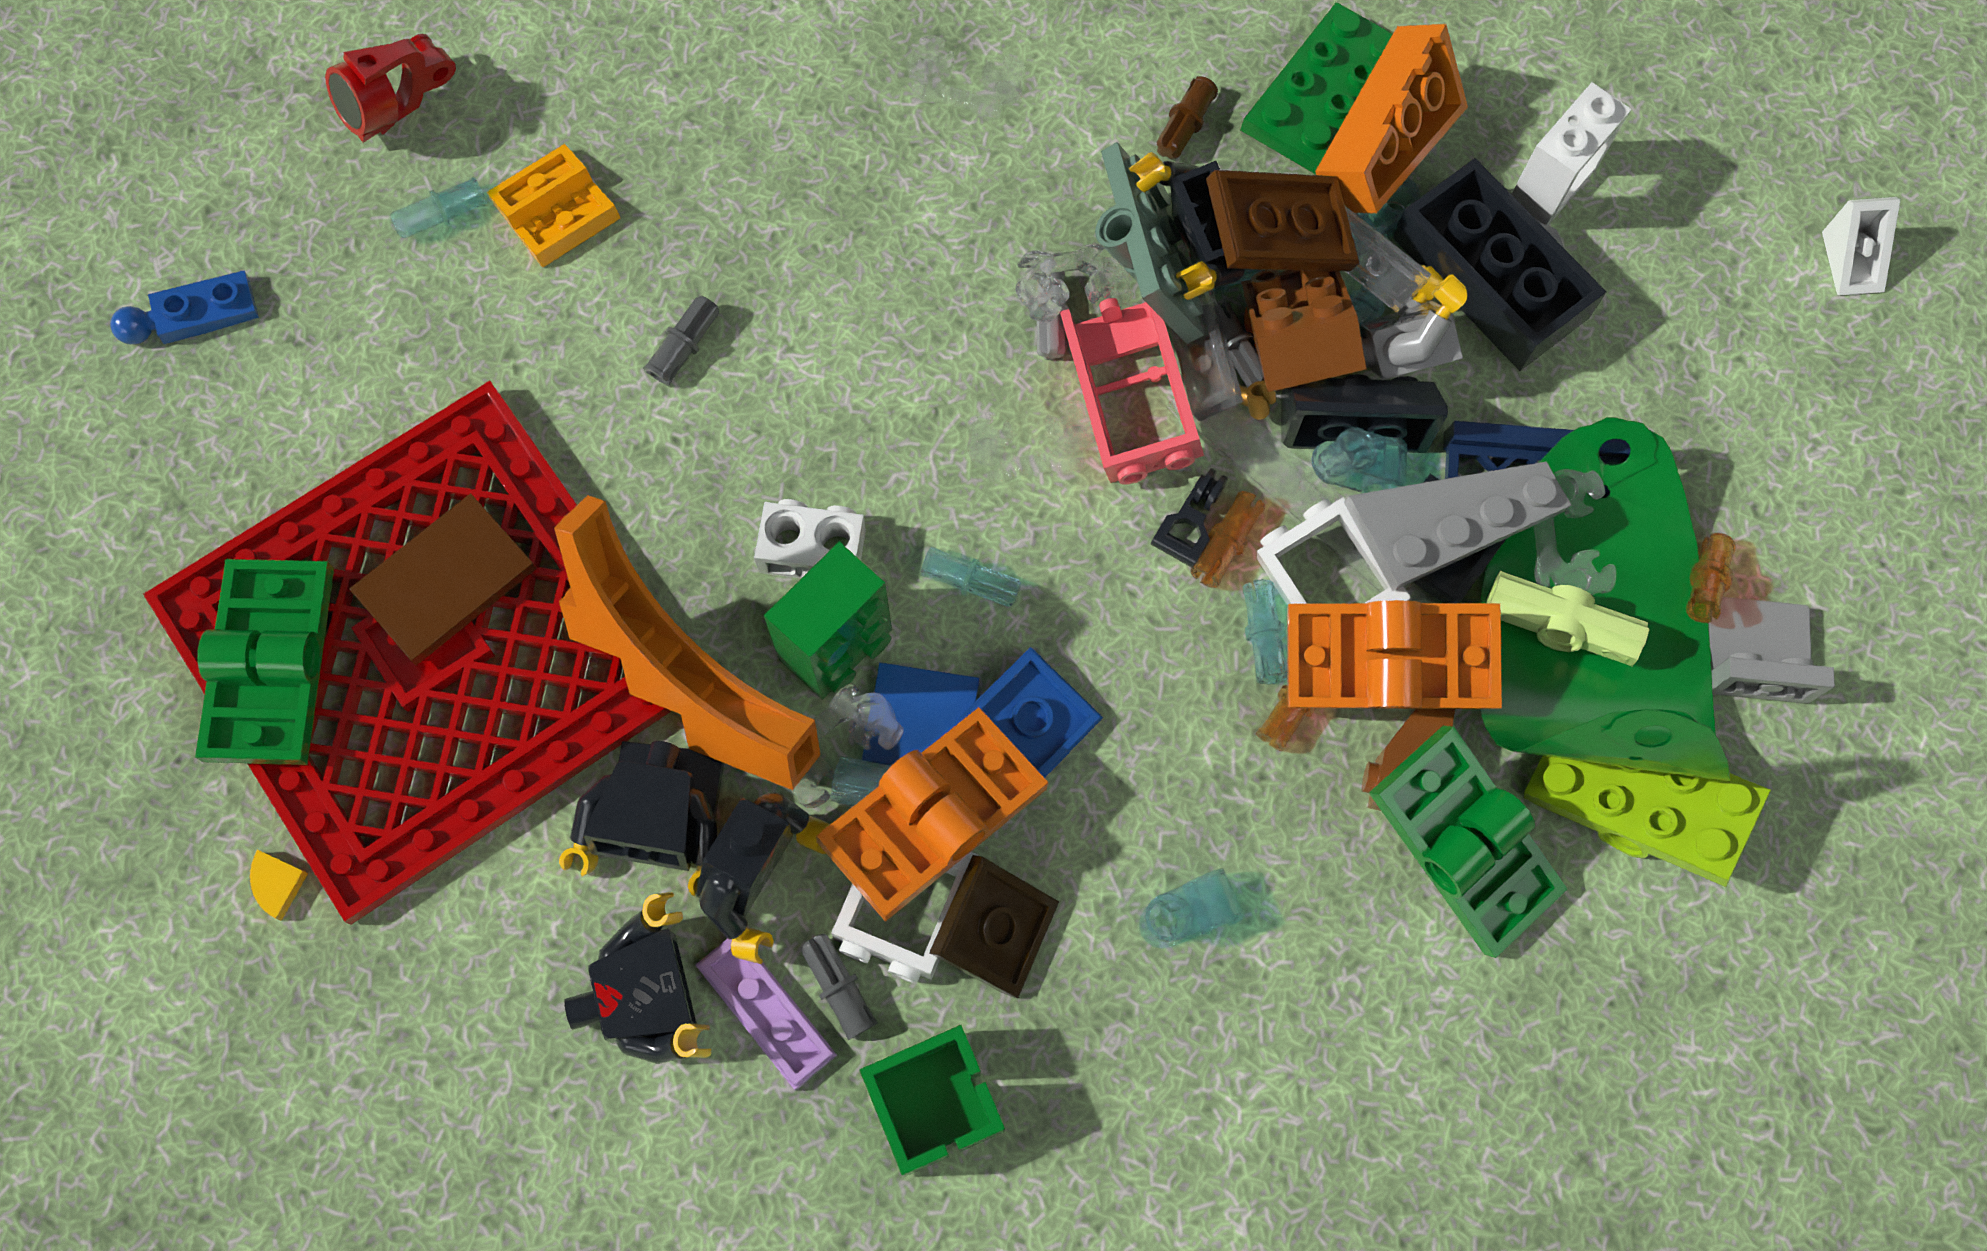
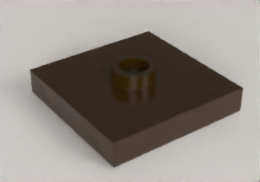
M972 855L929 954L997 991L1018 999L1059 901L988 859Z

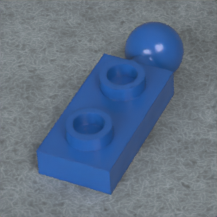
M244 270L148 294L151 306L150 311L145 312L134 306L122 307L113 314L110 327L113 335L125 344L136 345L148 339L152 330H156L163 344L253 320L259 318L250 280Z

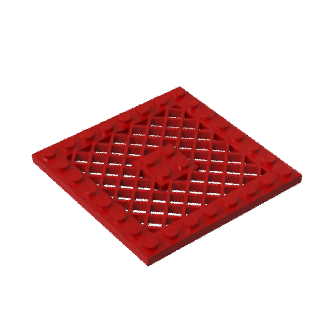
M490 380L143 593L205 694L207 681L202 678L199 672L198 646L202 634L208 629H215L226 559L301 561L314 553L312 561H328L331 547L351 550L345 571L334 569L333 581L341 582V587L336 604L329 603L328 615H332L324 640L309 754L329 757L324 777L310 755L308 757V765L248 764L343 921L350 925L619 747L622 741H628L671 712L669 709L630 695L626 678L620 679L623 668L621 658L582 643L557 639L562 618H564L559 601L570 589V583L554 528L577 504ZM479 451L482 457L471 456V454ZM460 467L480 470L475 489L455 486ZM444 472L441 484L428 482ZM493 473L508 494L489 492ZM417 493L437 496L432 516L412 513ZM471 493L483 507L485 504L506 507L501 528L514 542L532 545L529 559L537 569L523 579L518 598L502 596L477 617L475 624L471 621L417 666L405 655L367 609L351 606L354 594L349 588L367 575L360 573L366 552L385 555V561L403 547L408 526L427 528L448 511L451 499L462 500ZM401 499L398 511L385 509ZM518 510H520L534 532L514 529ZM375 520L394 523L389 543L369 540ZM358 525L354 538L341 536ZM544 547L560 570L540 567ZM536 579L558 583L553 604L531 600ZM493 607L515 610L510 632L488 628ZM528 612L550 616L545 637L523 634ZM347 618L362 620L351 627L361 643L341 640ZM485 640L507 643L501 666L485 663L495 656ZM519 646L542 649L536 671L514 668ZM338 651L358 654L352 677L331 674ZM554 651L577 655L572 677L549 673ZM589 657L612 660L607 683L584 679ZM371 660L386 683L366 680ZM476 674L498 677L492 700L471 697ZM461 678L457 694L440 692ZM511 679L533 683L528 706L506 702ZM328 685L348 688L342 712L322 708ZM546 685L569 688L563 711L541 708ZM363 691L383 694L377 717L357 714ZM581 691L599 693L577 708ZM397 700L407 712L417 707L413 723L391 720ZM433 702L454 705L448 729L427 726ZM467 708L489 711L484 735L462 731ZM503 713L525 717L519 740L497 737ZM318 719L339 722L332 746L312 743ZM538 719L555 722L534 736ZM353 725L374 728L368 752L347 749ZM388 731L409 734L403 758L382 755ZM424 736L445 740L439 764L417 760ZM459 742L481 746L475 770L453 766ZM494 748L511 750L510 753L490 765ZM344 760L365 763L358 787L337 784ZM379 765L400 769L394 793L373 790ZM414 771L436 774L430 799L408 796ZM450 777L467 780L445 795ZM335 795L355 798L350 819ZM370 800L391 804L384 829L363 826ZM405 806L423 809L401 824ZM360 836L376 838L378 840L366 846Z

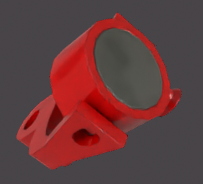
M417 34L410 40L402 39L391 44L343 52L345 62L327 68L325 80L331 103L343 124L364 143L378 133L384 135L397 121L418 109L425 92L446 84L453 77L456 71V64L443 48L436 47L427 34ZM402 64L401 81L395 94L386 73Z

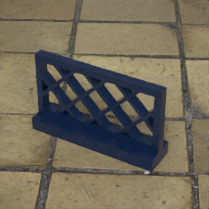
M1454 421L1444 431V450H1446L1445 479L1460 477L1458 475L1459 458L1477 459L1488 472L1505 469L1512 462H1521L1526 465L1539 463L1565 435L1573 430ZM1610 439L1601 445L1599 457L1606 464L1618 465L1627 460L1631 448L1625 440ZM1491 460L1505 462L1497 468ZM1605 485L1597 491L1601 498H1607L1610 494Z

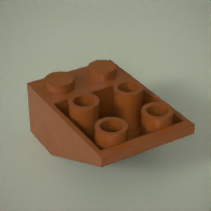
M1265 270L1256 273L1249 280L1241 281L1267 392L1366 370L1357 313L1340 271L1287 270L1279 272L1277 270Z

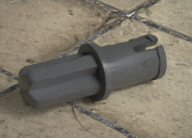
M704 296L696 297L676 326L666 329L667 337L649 362L643 367L646 373L664 385L669 386L691 353L697 354L699 351L697 344L718 316V306Z
M1224 301L1222 305L1219 303L1215 304L1206 311L1203 320L1220 343L1222 348L1220 354L1223 359L1231 360L1247 388L1254 382L1264 381L1257 349L1254 346L1253 333L1247 332L1241 325L1229 302Z
M820 934L805 942L801 947V952L823 990L819 997L821 1000L826 998L837 1016L848 1041L878 1024L855 984V981L858 979L856 974L849 975L829 937L826 934Z

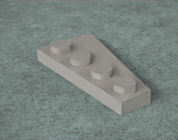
M1547 462L1350 495L1344 502L1392 591L1554 517L1571 506Z

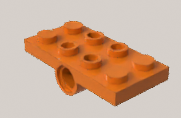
M1391 600L1369 603L1288 604V708L1501 709L1500 603H1421L1418 601Z
M978 707L923 752L913 750L897 760L884 773L879 781V786L816 835V840L819 846L886 922L1046 791L1049 782Z

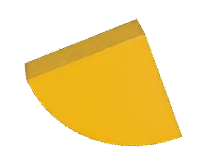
M257 849L250 869V885L253 896L266 913L282 921L308 873Z

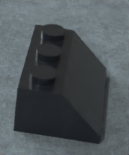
M1354 374L1344 378H1328L1285 388L1281 393V448L1426 453L1448 416V406L1435 382L1419 381L1411 376H1400L1392 380H1373L1366 375Z

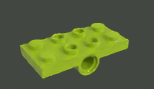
M1542 756L1524 791V798L1546 810L1597 831L1598 837L1603 842L1631 857L1646 858L1650 854L1727 887L1768 800L1771 789L1731 773L1729 782Z

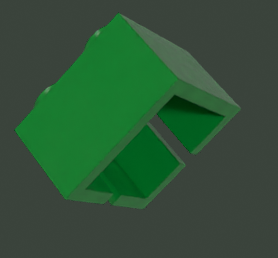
M958 1025L859 1069L903 1177L948 1158L949 1154L946 1146L956 1142L959 1152H962L1005 1132L1004 1124L986 1082L976 1085L975 1088L971 1080L980 1077L981 1070L962 1025Z

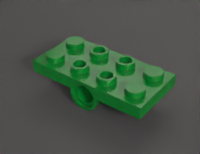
M1336 2L1244 117L1240 131L1316 175L1317 167L1393 34Z
M225 560L215 629L206 630L202 634L198 646V668L202 678L207 683L195 753L196 759L203 763L308 765L334 567L328 561Z
M1443 725L1369 792L1372 799L1484 955L1497 958L1568 890L1529 834L1535 828V820L1530 811L1513 794L1495 786L1454 726Z

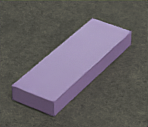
M726 939L699 961L696 967L796 1091L838 1055L764 963L758 964L736 958L731 952L732 939Z

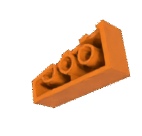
M1447 24L1397 26L1317 167L1316 175L1337 176L1347 213H1378L1468 108Z

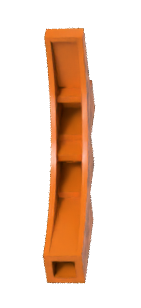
M587 495L554 528L571 587L559 601L569 638L621 658L630 695L681 714L690 750L794 790L821 755L815 720L763 695L726 670L703 651L665 612L634 569L614 529L606 501Z

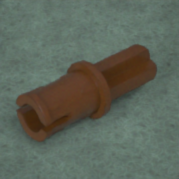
M1197 76L1196 79L1193 78L1180 103L1174 104L1169 111L1170 120L1157 140V152L1160 156L1168 157L1171 160L1180 157L1193 133H1197L1202 129L1204 124L1203 116L1213 99L1218 95V88L1212 80L1203 76Z

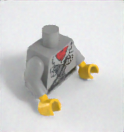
M1422 265L1418 267L1408 280V283L1418 292L1413 299L1407 298L1399 312L1360 325L1366 368L1371 367V370L1381 379H1387L1463 359L1452 313L1456 312L1466 302L1467 290L1454 275H1448L1443 280L1442 276L1432 266L1426 267ZM1436 298L1442 305L1430 300Z

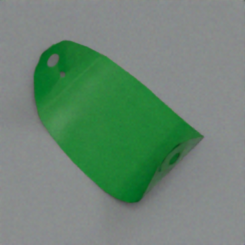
M1606 417L1592 425L1578 427L1565 435L1539 462L1548 463L1571 506L1564 512L1505 540L1486 566L1480 603L1487 602L1495 578L1500 571L1550 589L1558 585H1571L1589 592L1594 597V604L1648 622L1649 633L1636 663L1633 666H1629L1584 649L1573 652L1551 649L1538 640L1536 632L1501 621L1502 708L1480 709L1485 728L1498 746L1512 752L1730 782L1728 760L1715 730L1711 648L1698 544L1686 494L1672 451L1664 437L1649 430L1641 422ZM1610 439L1625 440L1631 448L1627 460L1618 465H1609L1600 460L1599 449L1604 442ZM1603 485H1607L1610 491L1607 498L1599 497L1597 492Z

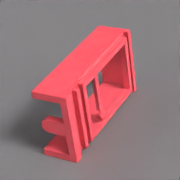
M1109 298L1100 302L1099 307L1102 316L1075 324L1069 309L1060 311L1102 464L1110 483L1116 481L1124 485L1137 483L1145 479L1150 472L1163 468L1168 470L1183 469L1193 464L1196 458L1204 456L1164 320L1146 302L1121 310L1116 298ZM1159 346L1164 367L1152 366L1148 369V372L1103 386H1095L1090 366ZM1163 375H1168L1185 434L1115 455L1099 395L1147 380L1158 382Z

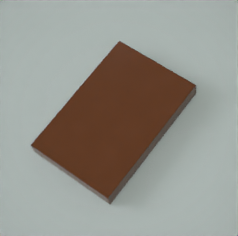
M1214 170L1206 178L1228 268L1350 272L1360 264L1337 176Z
M470 493L349 589L405 655L417 666L537 568Z

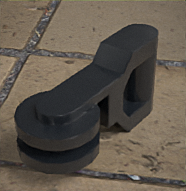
M1212 468L1205 476L1203 474L1200 476L1180 511L1165 517L1150 544L1193 569L1208 546L1210 539L1204 526L1207 515L1192 508L1191 504L1193 502L1198 505L1202 499H1205L1204 509L1210 512L1228 481V477L1222 475L1216 481L1214 478L1217 471ZM1187 523L1197 529L1199 539L1194 547L1170 534L1175 524Z

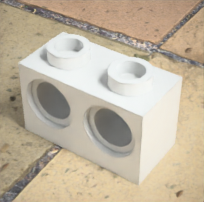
M792 499L780 500L778 504L764 502L754 555L759 573L802 578L830 551L824 547V544L830 538L837 536L846 538L849 542L845 547L861 560L866 533L864 516L844 506H830L827 510L808 508L805 503ZM793 530L799 533L798 538L792 543L780 544L775 541L776 537L783 531Z

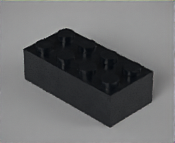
M1476 158L1404 209L1393 239L1419 266H1432L1442 276L1443 280L1452 274L1466 287L1467 300L1460 309L1519 371L1523 370L1587 321L1607 293Z

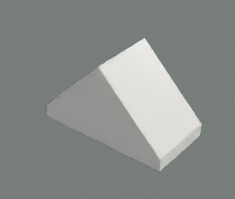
M1899 198L1849 200L1822 231L1837 295L1885 292L1900 205Z

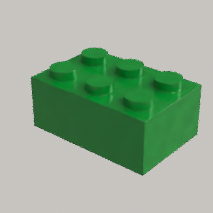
M840 541L764 614L779 661L822 700L831 691L835 695L844 691L856 676V671L853 669L866 656L870 659L876 658L888 646L892 638L889 635L892 631L886 583Z

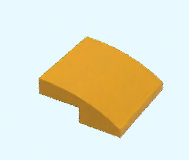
M566 144L561 145L486 192L495 207L542 268L621 219L615 205L593 182L587 168Z

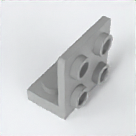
M1712 596L1706 601L1713 694L1809 704L1835 687L1834 667L1815 666L1813 660H1811L1810 609L1807 605Z

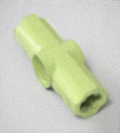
M1502 571L1495 578L1486 602L1500 603L1501 621L1536 632L1538 640L1551 649L1563 652L1584 649L1629 666H1633L1638 660L1649 633L1648 622L1594 604V597L1579 587L1558 585L1550 589Z

